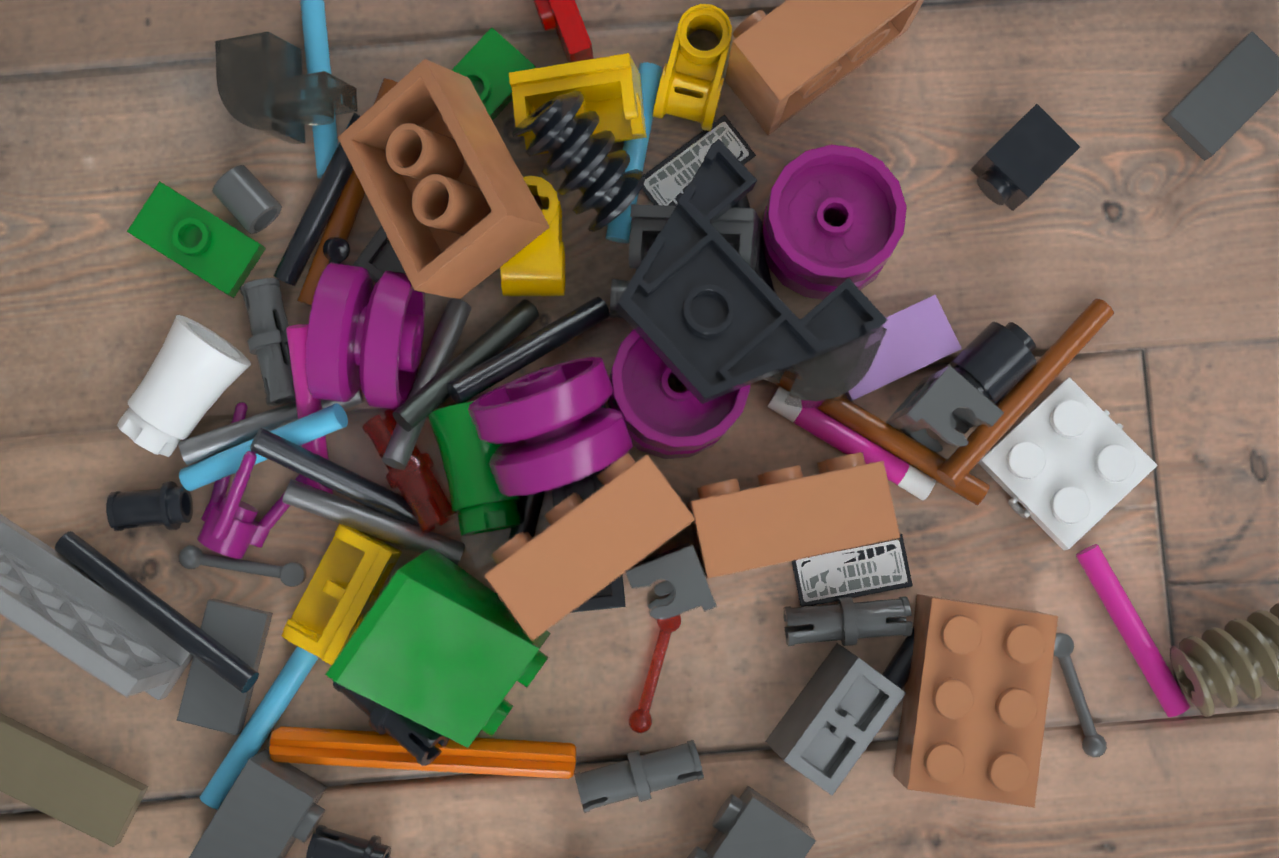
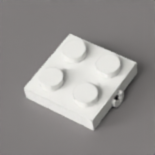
M1070 377L1063 381L978 462L1012 497L1008 503L1013 510L1025 519L1030 516L1063 551L1070 549L1158 466L1122 430L1123 425L1120 423L1116 424L1109 417V411H1103ZM1017 501L1020 502L1026 510L1020 507Z

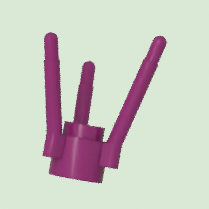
M245 402L237 403L230 424L246 418L248 406ZM247 451L244 454L227 496L226 492L231 475L214 482L210 501L201 517L204 524L197 537V540L207 548L236 559L244 557L250 544L262 548L271 528L291 506L282 502L284 492L259 522L255 521L259 511L241 500L257 459L256 453L252 451ZM299 474L295 480L307 485L306 477Z

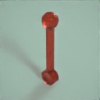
M680 614L668 619H657L660 631L637 710L630 714L628 720L630 728L636 733H645L652 726L653 719L649 712L671 634L681 625Z

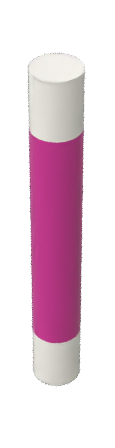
M780 386L767 406L846 455L863 452L865 464L884 461L887 479L922 501L928 497L936 483L935 479Z

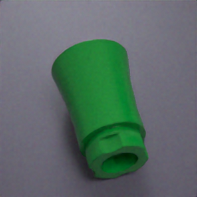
M474 401L434 410L428 415L440 450L449 487L452 511L458 512L461 536L500 531L520 525L519 512L515 503L520 501V495L507 496L501 494L489 464L491 456L504 443L498 444L479 439L468 410L470 404Z

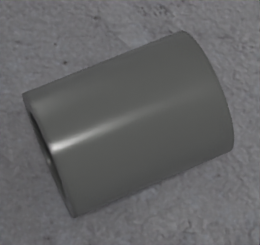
M239 165L227 171L213 187V194L250 234H255L265 229L278 217L282 210L281 204L245 165Z

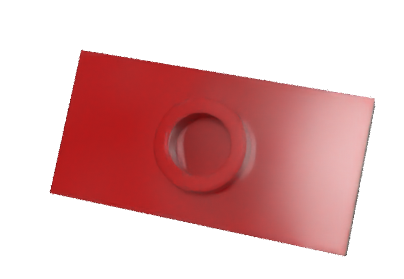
M534 0L544 30L556 29L568 63L593 59L592 43L575 0Z

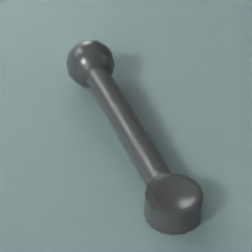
M194 545L184 547L178 555L180 564L186 569H195L203 565L280 578L289 587L298 586L306 579L305 567L297 562L277 566L205 554Z
M1056 633L1053 656L1059 659L1085 735L1082 741V748L1088 756L1093 758L1100 757L1105 754L1107 742L1103 736L1096 732L1070 656L1074 650V642L1069 635Z

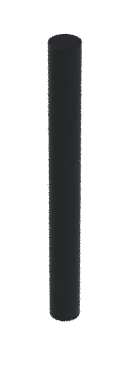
M67 532L58 540L55 545L56 552L241 693H246L256 683L259 673L75 533Z

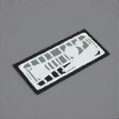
M723 115L713 123L711 132L703 130L644 174L645 182L642 190L654 205L677 206L678 200L689 182L692 181L711 145L718 139L723 142L743 165L753 159L756 154L726 115Z
M900 534L901 538L793 560L792 566L800 606H814L835 602L841 597L855 598L913 586L903 535Z

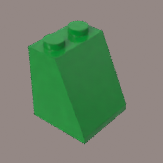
M429 548L397 570L325 675L334 682L468 748L481 730L492 737L514 707L504 699L516 681L527 688L549 658L539 649L551 633L546 630L532 641L498 594L433 548Z

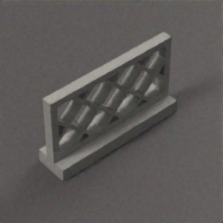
M0 514V614L125 697L145 691L157 700L166 698L192 660L193 655L53 548Z

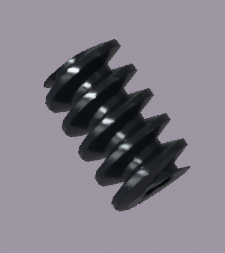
M572 91L558 95L544 103L514 129L512 135L515 137L529 131L536 135L526 153L529 156H533L548 150L551 157L544 166L542 173L547 176L563 170L567 174L557 191L560 195H564L579 189L582 195L573 211L577 215L595 209L597 215L588 227L589 231L595 232L608 225L631 205L643 187L645 175L638 169L625 172L630 162V155L625 150L609 153L615 142V136L611 131L607 130L592 134L600 121L599 115L596 111H587L576 115L584 101V96L580 91Z

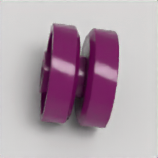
M828 145L802 153L783 168L771 189L768 204L762 217L761 244L769 269L782 285L806 298L824 300L847 278L859 290H862L876 279L904 234L907 206L899 181L881 160L859 148Z
M329 263L324 269L315 290L306 340V377L308 389L313 398L350 402L361 387L369 406L396 410L406 402L418 373L426 307L425 292L415 291L406 273L385 271L374 286L366 268Z
M633 329L620 343L609 376L613 393L608 398V408L622 412L632 444L639 451L662 459L690 458L713 447L743 413L751 386L747 385L704 404H701L689 389L684 393L674 392L668 385V378H675L677 386L683 383Z
M602 357L576 359L535 371L482 395L470 404L468 410L479 439L498 444L504 443L497 448L489 462L501 494L507 496L529 495L579 480L607 467L623 457L633 447L622 412L609 408H599L613 393V387Z

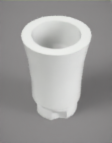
M177 315L156 359L128 400L129 408L123 414L117 426L120 431L129 436L133 442L156 455L161 454L169 457L176 449L178 442L189 437L205 413L222 393L251 365V362L237 348L213 331L187 317Z

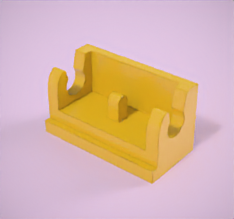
M629 53L509 73L516 127L552 98L572 91H580L584 96V101L576 115L587 111H596L599 115L600 121L592 134L605 130L611 131L615 136V142L647 138L641 77ZM529 131L518 135V137L524 136L527 150L536 135ZM547 150V151L541 152V153H539V154H544V153H549V152H548V150Z
M339 523L328 549L292 617L288 619L281 636L332 665L377 601L402 551L367 533Z

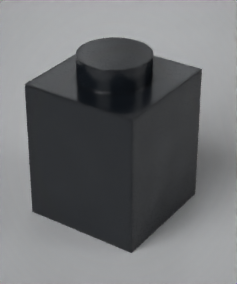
M1036 104L970 170L978 177L977 184L991 201L998 205L1005 203L1013 211L1051 177L1080 146Z

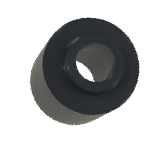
M991 322L950 362V366L993 404H996L1037 364L1032 354L1036 344L1021 327L1013 322H1009L1006 326L997 322Z

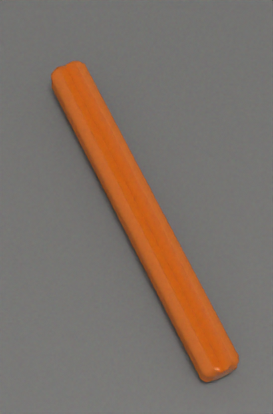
M286 726L278 727L272 731L269 746L270 759L274 762L559 779H570L573 777L576 769L577 751L574 744L563 742L475 738L467 748L449 739L444 747L437 742L435 746L442 752L430 764L422 766L412 754L388 733L378 734L372 731Z

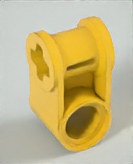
M699 4L690 7L682 15L677 26L668 64H665L660 79L653 117L662 119L668 114L701 123L702 130L711 132L723 88L724 78L722 77L732 37V25L729 17L722 9L712 4ZM705 29L713 32L718 37L720 43L714 49L701 51L694 48L688 42V36L694 31Z
M525 176L523 178L532 195L539 196L543 206L548 207V209H542L541 212L550 228L500 267L503 296H564L565 246L564 241H562L561 203L551 183L542 177Z

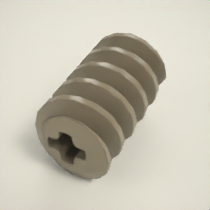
M1276 603L1270 609V612L1263 610L1255 611L1247 617V621L1244 619L1231 620L1225 625L1224 630L1212 627L1202 634L1201 639L1195 636H1188L1179 643V648L1175 646L1170 648V660L1179 685L1203 716L1210 717L1215 713L1212 696L1215 694L1226 707L1230 709L1238 705V695L1235 687L1237 686L1241 688L1248 698L1252 700L1260 698L1262 695L1260 677L1272 690L1279 691V603Z

